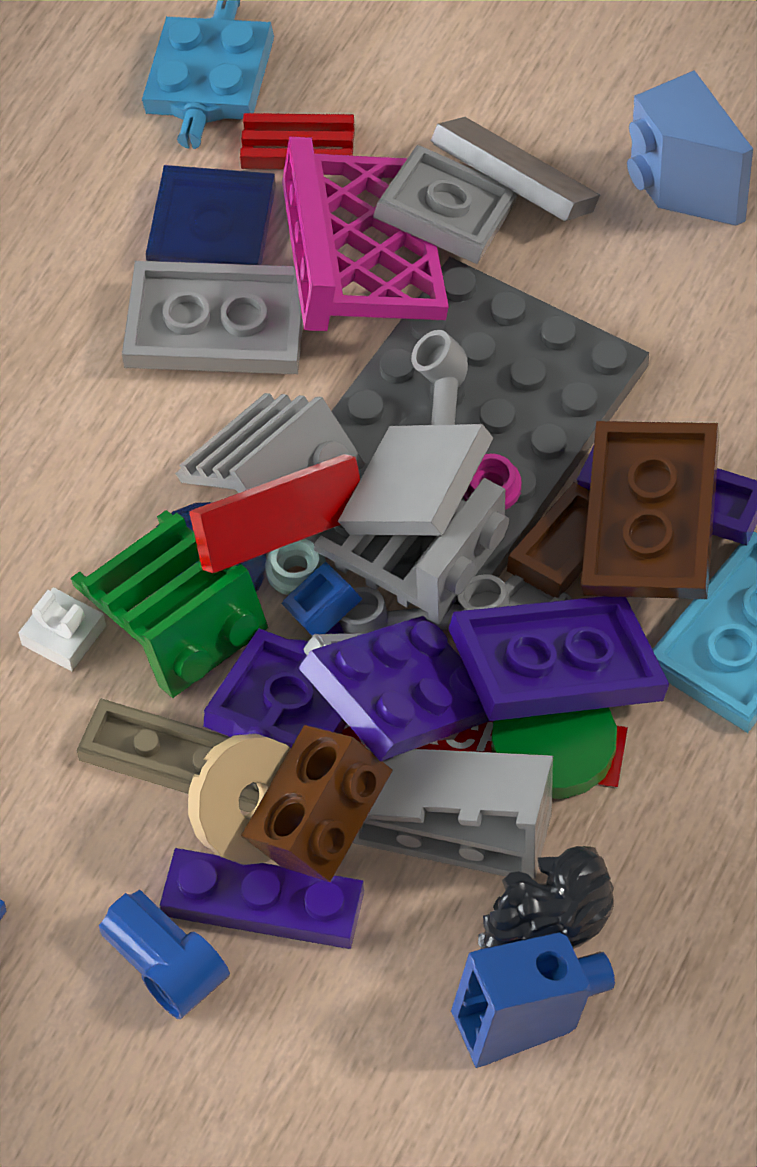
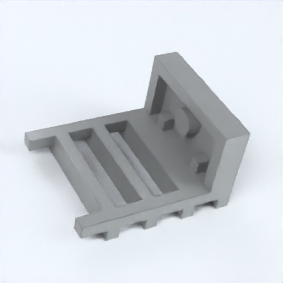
M264 393L181 463V469L175 474L181 483L235 489L240 493L343 454L356 457L358 470L366 464L323 397H315L312 401L308 402L305 396L299 395L291 401L288 395L281 394L274 400L270 393Z
M484 478L466 502L460 501L444 534L436 536L404 580L390 572L419 535H393L373 563L360 557V555L375 535H350L342 546L320 536L314 543V551L333 560L335 568L346 574L348 570H351L366 578V585L372 589L377 590L379 587H382L397 595V602L405 607L412 603L428 612V619L439 625L457 601L458 595L465 590L471 578L478 573L505 537L509 524V518L505 516V488Z

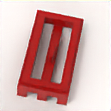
M243 114L244 130H242V148H240L241 169H284L289 137L312 138L313 147H342V149H314V154L353 156L355 136L354 114ZM255 146H269V147H287V148H254V147H255Z

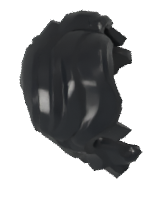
M575 846L566 849L559 857L537 858L540 872L548 875L546 883H537L527 873L519 871L509 873L502 880L506 891L495 901L493 905L494 911H491L488 915H483V925L486 931L478 934V944L481 949L554 933L566 935L573 949L599 934L614 907V887L610 881L611 878L604 859L599 856L596 848L591 846Z

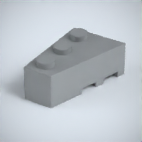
M413 749L383 760L393 771L353 841L354 844L501 876H507L511 872L519 871L529 874L534 879L536 878L538 870L537 858L542 855L552 816L553 756Z

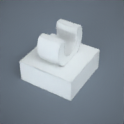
M53 587L51 591L47 590L32 609L33 614L18 633L23 646L72 672L104 630L106 622L104 613Z

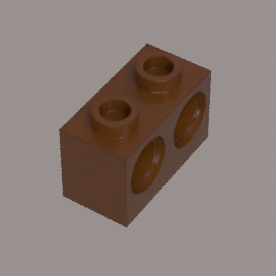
M304 725L241 836L279 866L331 882L393 770L383 761H379L371 751L354 737Z

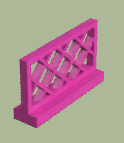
M289 137L282 185L304 330L327 331L330 316L446 320L449 305L437 246L373 218L376 206L372 207L356 197L366 190L380 199L389 186L381 179L395 178L408 158L314 154L312 138ZM324 175H341L352 182L342 188L324 177ZM342 207L358 218L347 224L331 213ZM370 227H374L390 238L379 244L364 235L363 232ZM345 244H349L363 253L364 256L354 262L337 250ZM404 246L422 258L411 264L394 252ZM379 263L397 276L386 282L368 270ZM354 281L370 291L371 294L369 296L343 295L342 289ZM412 284L428 294L430 299L411 298L401 292V290Z

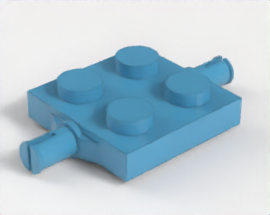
M217 0L214 15L211 18L166 16L142 102L146 114L173 115L183 120L177 141L185 148L189 149L190 143L193 149L201 145L203 130L207 122L221 119L243 120L244 113H254L274 41V33L271 22L235 20L240 0Z

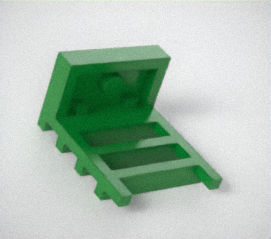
M165 510L157 516L160 525L87 577L79 571L70 579L78 591L143 646L158 686L170 697L174 698L243 646L247 645L258 628L266 630L269 627L248 569L240 564L216 573L202 570L194 532L187 527L181 515L178 513L172 515Z

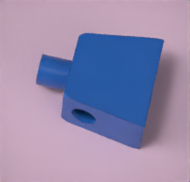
M554 933L470 952L451 1013L475 1068L491 1064L572 1032L577 1028L588 997L610 991L614 988L615 977L613 968L607 955L601 951L577 958L568 937L562 933Z

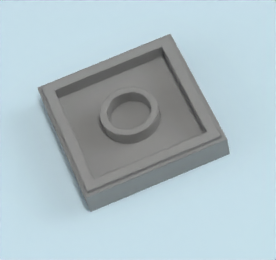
M417 145L379 199L373 218L478 264L512 210L518 194L483 173Z
M483 424L389 426L338 522L349 535L442 536L487 452L493 437Z

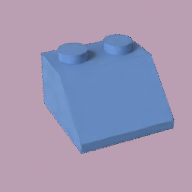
M695 70L635 95L633 122L629 124V132L632 139L631 158L627 161V168L636 188L640 191L645 189L657 207L735 226L745 222L753 148Z

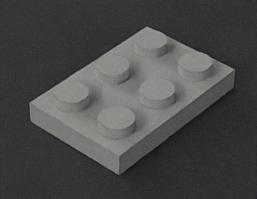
M135 261L122 350L124 368L298 374L303 319L295 266Z

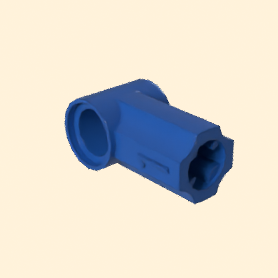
M141 890L132 894L125 893L109 907L105 918L99 924L101 935L142 974V980L149 992L176 1019L181 1020L230 976L229 969L224 960L202 936L195 932H190L187 935Z

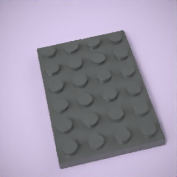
M449 256L441 267L449 305L446 320L401 319L332 409V413L366 464L359 470L361 480L389 426L431 425L434 384L412 365L411 356L417 342L424 335L434 330H443L456 340L465 351L468 370L465 380L458 387L455 425L483 424L493 437L485 454H498L506 457L517 468L522 481L521 494L514 505L505 510V516L509 518L505 537L475 575L488 574L499 577L508 564L510 553L537 524L593 445L596 421H610L645 372L649 364V352ZM422 292L418 298L430 299V296ZM339 525L306 539L315 543L320 536H323L342 546L350 535L342 525ZM375 535L360 557L373 563L393 535ZM419 535L390 573L404 580L436 536Z

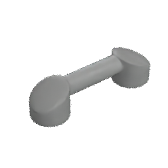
M434 330L424 335L417 342L412 352L411 362L417 371L434 384L431 425H455L458 387L461 386L467 374V357L464 349L447 332Z
M488 574L474 576L465 590L458 595L459 604H454L438 625L429 620L428 612L421 608L387 611L384 598L379 591L369 587L354 588V590L362 600L339 620V623L345 634L368 633L424 615L430 623L436 625L441 630H449L451 618L455 611L504 607L510 605L506 585L500 578Z

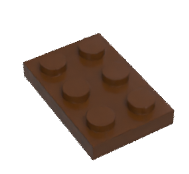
M596 421L581 580L584 596L708 599L720 436L718 423Z

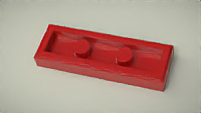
M343 454L189 511L202 570L216 573L341 525L338 520L360 481L356 457Z

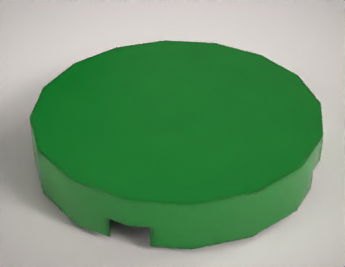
M609 707L493 721L491 752L553 756L552 799H565L586 793L605 778L616 753L617 726Z

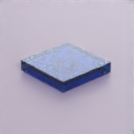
M164 165L145 253L146 261L261 265L276 188L275 174Z

